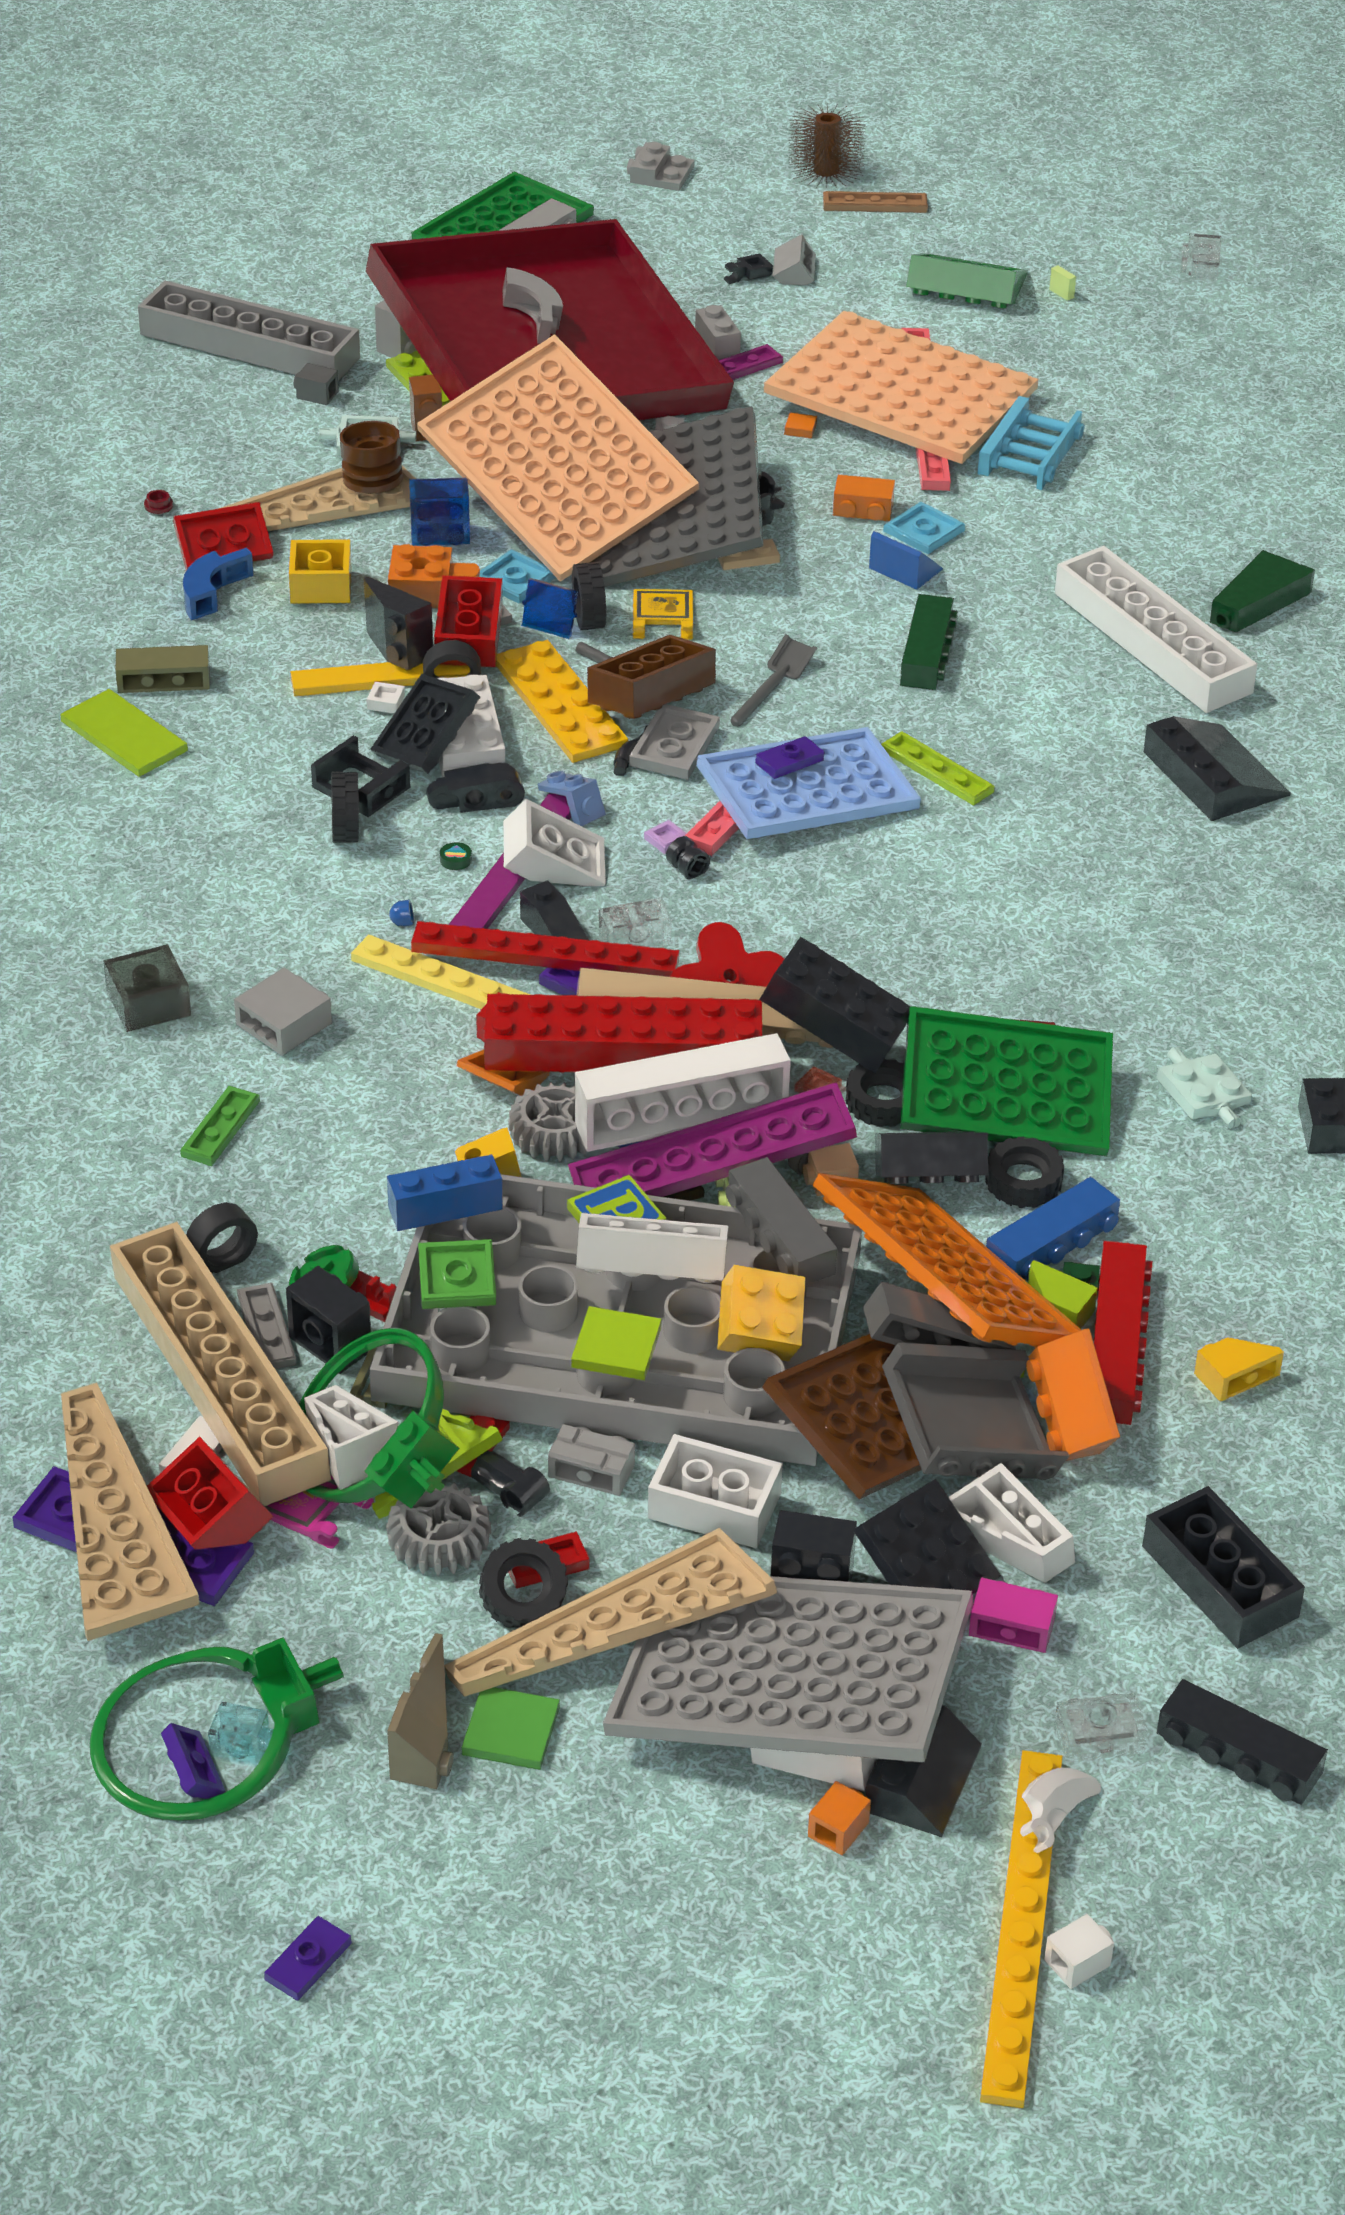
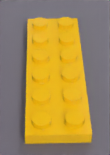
M548 639L497 654L496 667L572 763L618 750L628 741V737L606 711L602 710L600 706L588 703V688Z

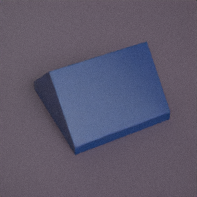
M873 531L870 543L869 569L916 590L943 570L940 565L924 553Z

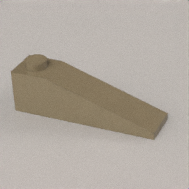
M435 1633L421 1658L419 1673L414 1672L410 1678V1691H403L387 1730L390 1780L433 1789L438 1788L442 1776L448 1777L450 1775L454 1758L453 1752H448L443 1634Z

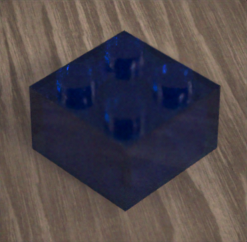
M409 479L412 545L470 544L468 479Z

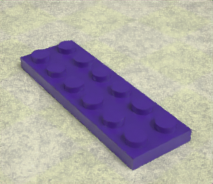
M53 1466L12 1517L13 1526L18 1530L77 1552L69 1472ZM156 1506L199 1594V1601L215 1607L254 1554L253 1543L248 1541L245 1544L195 1550L159 1507Z

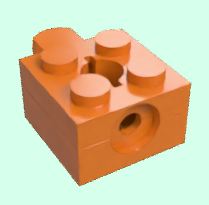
M403 544L393 545L388 585L431 602L432 608H438L442 575L480 576L479 566L475 563H453L452 547Z

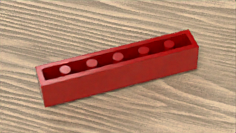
M1104 1241L1100 1266L1094 1347L1116 1423L1131 1425L1133 1412L1140 1413L1143 1391L1135 1389L1136 1386L1143 1385L1145 1364L1138 1363V1359L1144 1360L1147 1338L1140 1337V1333L1147 1332L1149 1312L1142 1311V1307H1149L1151 1286L1144 1285V1282L1151 1281L1153 1261L1146 1260L1147 1245Z

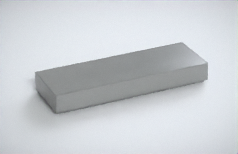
M273 1283L237 1289V1297L245 1324L273 1367L280 1369L295 1366L296 1357Z

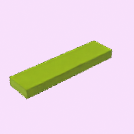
M903 731L881 744L890 757L973 806L994 793L995 785Z

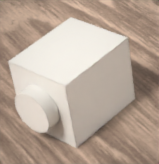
M1085 1914L1047 1937L1044 1960L1070 1989H1073L1111 1966L1114 1942L1109 1931L1104 1926H1098L1088 1914Z

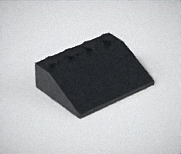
M1172 716L1147 724L1143 752L1211 822L1291 795V792L1222 724Z

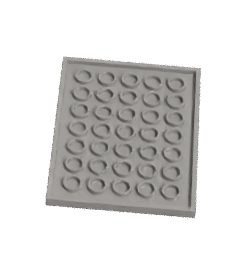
M770 1576L774 1580L777 1593L770 1597L637 1640L603 1721L605 1736L925 1762L973 1606L972 1591Z

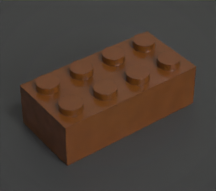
M669 634L587 667L588 703L600 706L604 711L621 713L625 718H640L642 714L648 711L661 709L667 703L680 701L686 695L701 692L703 688L715 684L716 649Z

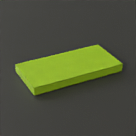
M107 689L60 714L61 722L138 777L188 751L187 743L111 689Z

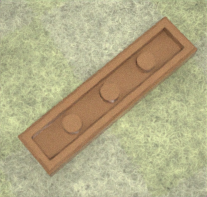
M823 192L824 211L927 213L928 208L927 193Z

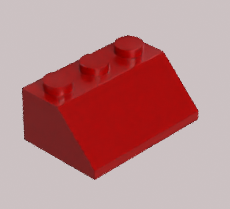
M200 1436L147 1485L154 1503L195 1550L245 1544L274 1517Z

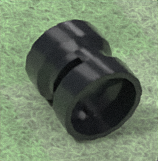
M687 836L676 838L666 851L667 861L673 867L679 868L680 873L689 880L705 874L709 868V855L701 848H697L696 843Z

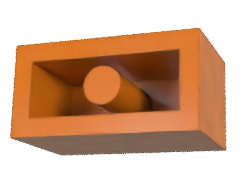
M838 474L834 491L833 516L890 521L894 503L895 480Z

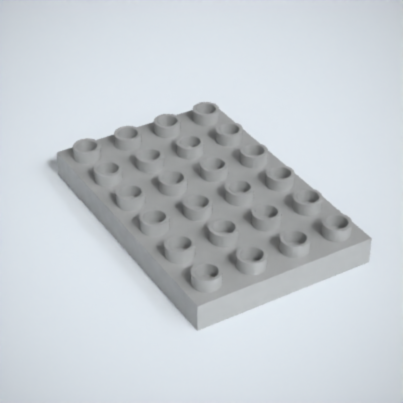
M501 1175L503 1210L416 1228L383 1329L400 1328L415 1333L428 1345L437 1361L443 1380V1409L452 1413L487 1416L494 1419L561 1429L563 1424L573 1427L584 1426L592 1432L602 1435L621 1436L632 1440L669 1444L673 1435L676 1434L765 1459L816 1466L817 1450L778 1407L762 1386L768 1377L841 1346L860 1259L862 1229L851 1223L815 1219L837 1247L836 1275L805 1285L802 1346L789 1362L782 1361L774 1353L761 1348H747L736 1353L717 1350L722 1281L716 1280L712 1283H701L694 1278L679 1277L675 1280H665L658 1277V1275L650 1274L630 1277L615 1271L595 1274L581 1268H576L579 1223L568 1211L567 1199L595 1189L594 1187ZM647 1195L666 1217V1220L728 1226L724 1278L733 1265L780 1272L775 1258L771 1253L765 1252L760 1238L753 1229L749 1230L742 1214L736 1207ZM492 1239L496 1305L476 1306L477 1309L473 1307H452L443 1309L438 1312V1308L422 1309L418 1243ZM589 1306L662 1319L661 1331L645 1381L571 1368V1357ZM388 1344L377 1347L370 1367L371 1401L422 1408L428 1378L427 1368L422 1357L415 1350L405 1345Z

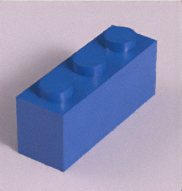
M492 1154L387 1176L388 1208L397 1231L503 1210L502 1177Z

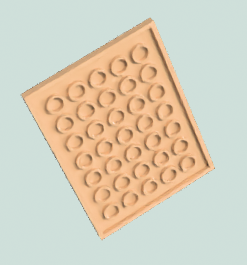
M843 311L764 382V393L963 464L992 435L1019 396L1028 398L1037 389L1039 379L1031 377L1025 372L1011 370L999 363H991L980 359L976 355L957 351L951 346L940 345L930 341L928 338L918 337L906 333L902 329L886 326L877 320H869L858 316L854 312Z
M555 334L417 423L418 431L560 582L572 574L574 564L591 562L699 490V482Z

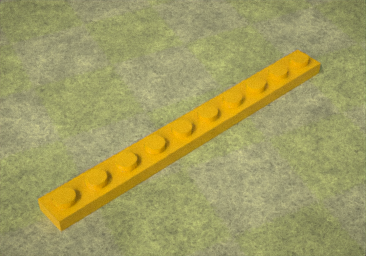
M1022 1750L980 2102L1024 2108L1053 1845L1040 1853H1036L1034 1848L1038 1844V1839L1035 1833L1031 1832L1024 1837L1020 1834L1021 1827L1032 1820V1813L1022 1798V1794L1037 1777L1048 1771L1061 1768L1062 1755Z

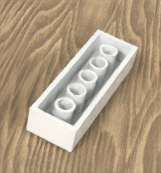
M776 1033L575 1072V1125L587 1152L659 1137L789 1097L791 1060Z

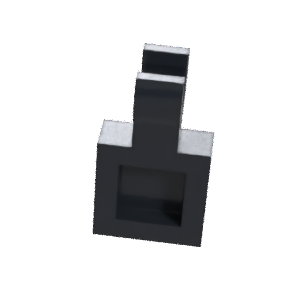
M760 253L737 258V263L729 262L725 264V268L733 273L730 276H725L724 280L728 284L741 281L744 276L749 280L770 276L773 273V265Z

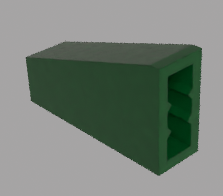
M1262 550L1213 599L1210 623L1235 633L1309 595L1313 588L1315 569Z

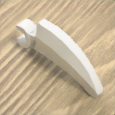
M1056 1768L1040 1775L1028 1785L1022 1794V1798L1032 1813V1820L1021 1827L1020 1834L1024 1837L1031 1832L1035 1833L1038 1839V1844L1034 1848L1036 1853H1040L1054 1844V1832L1078 1803L1101 1792L1099 1781L1095 1777L1076 1769Z

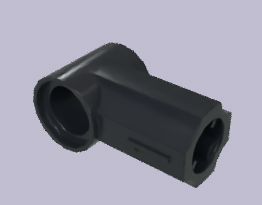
M487 1450L478 1456L474 1466L471 1468V1477L499 1495L504 1507L507 1509L509 1507L519 1512L517 1514L519 1517L527 1513L550 1493V1485L539 1470L533 1467H527L525 1470H522L495 1451Z

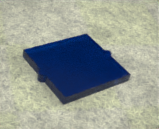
M533 578L528 579L526 598L522 601L524 612L521 626L569 639L572 636L574 618L577 617L575 610L578 591Z

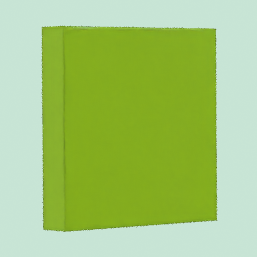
M589 1306L571 1357V1368L645 1381L661 1331L662 1319Z

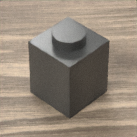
M307 363L294 377L293 386L296 389L297 399L327 406L339 392L338 370Z

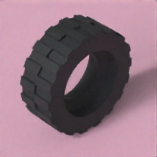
M599 562L574 564L572 567V594L578 626L580 630L605 628L607 616L606 594L601 566Z
M332 772V842H358V773Z
M884 1059L876 1073H873L861 1064L856 1065V1068L849 1072V1078H847L845 1101L848 1104L849 1112L853 1113L856 1119L862 1120L868 1125H877L876 1127H894L901 1124L905 1063L898 1062L895 1059ZM873 1086H890L898 1089L901 1096L895 1099L882 1100L869 1096L867 1090Z
M1018 1137L1015 1139H1005L1004 1142L996 1144L995 1148L989 1152L988 1175L985 1176V1183L988 1185L989 1192L993 1193L999 1201L1006 1202L1005 1204L1015 1205L1018 1208L1038 1207L1058 1196V1192H1061L1064 1174L1062 1155L1058 1154V1150L1055 1147H1051L1049 1143L1039 1141L1037 1138ZM1013 1165H1030L1040 1169L1042 1176L1034 1180H1021L1007 1174V1170Z
M517 1538L509 1543L506 1541L500 1544L497 1550L494 1549L484 1564L479 1580V1595L483 1599L484 1609L492 1615L491 1618L496 1622L503 1623L507 1628H520L560 1608L567 1592L568 1577L565 1574L567 1569L565 1564H562L559 1554L556 1551L553 1552L549 1545L544 1542L541 1544L536 1542V1539L531 1538L528 1540ZM528 1566L538 1572L542 1579L543 1587L536 1599L530 1602H518L507 1594L504 1587V1578L512 1568Z

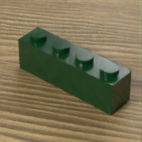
M918 594L901 663L900 686L936 690L938 680L944 681L946 663L949 661L950 646L953 644L954 628H956L958 611L953 610L954 598Z

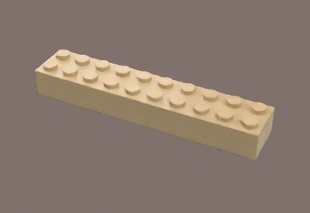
M178 1222L110 1245L116 1281L243 1481L264 1506H267L330 1481L328 1448Z

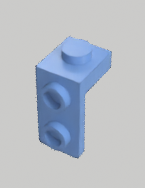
M555 771L548 774L546 780L537 784L539 791L566 796L572 821L580 826L606 815L596 779L583 777L582 774L571 775L566 774L565 771Z

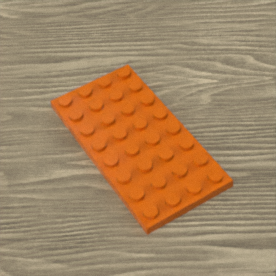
M818 1173L813 1186L824 1195L823 1200L829 1205L840 1209L844 1213L843 1218L846 1221L860 1227L865 1232L864 1237L867 1240L880 1245L886 1251L885 1256L888 1259L901 1264L907 1270L906 1274L909 1278L922 1283L928 1289L930 1297L950 1308L949 1313L954 1318L972 1328L971 1333L976 1338L988 1343L992 1342V1340H999L1014 1346L1018 1345V1343H1024L1036 1348L1081 1330L920 1188Z

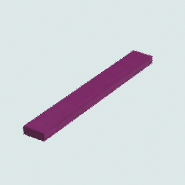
M548 793L540 806L570 820L571 813L566 796ZM504 852L449 925H464L484 929L490 927L526 879L504 868Z

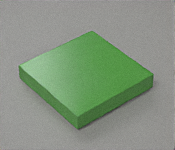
M492 1239L418 1243L422 1309L496 1305Z
M496 1687L479 1692L461 1747L462 1755L541 1770L560 1709V1699Z

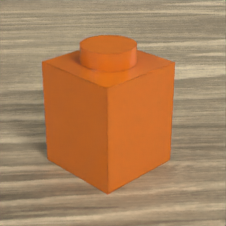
M835 1781L809 1813L808 1837L843 1856L869 1824L871 1800L865 1797L859 1790L849 1788Z

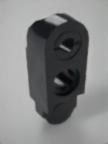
M484 763L443 771L445 777L437 778L436 781L429 784L426 790L430 806L435 809L459 807L460 813L515 807L521 803L525 795L521 777L516 769L508 763Z

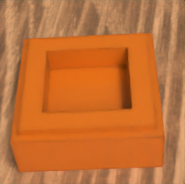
M790 412L785 425L784 435L812 438L817 425V416Z

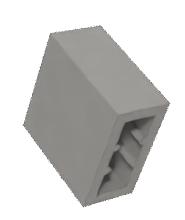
M285 967L234 999L236 1025L282 1056L332 1024L331 998L325 992L319 991L302 977L295 975Z

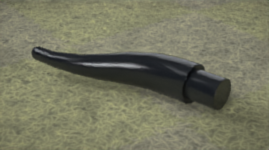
M642 734L638 738L625 742L617 750L613 762V772L615 775L624 776L626 774V769L629 767V756Z

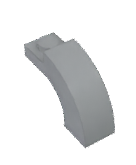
M507 267L503 285V306L516 308L530 315L537 326V343L541 344L550 338V334H555L556 329H559L563 310L562 300L556 290L541 278L522 270Z

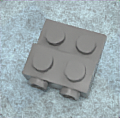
M645 142L643 147L638 146L636 148L635 159H629L627 174H630V183L680 191L694 168V159H689L682 155L671 156L670 146L662 145L659 142Z

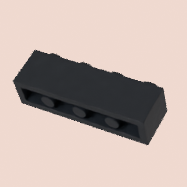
M1185 1679L1180 1681L1161 1708L1156 1734L1162 1736L1167 1743L1173 1746H1183L1197 1753L1205 1762L1219 1764L1235 1772L1241 1780L1255 1782L1271 1790L1281 1800H1291L1302 1805L1323 1774L1328 1749Z

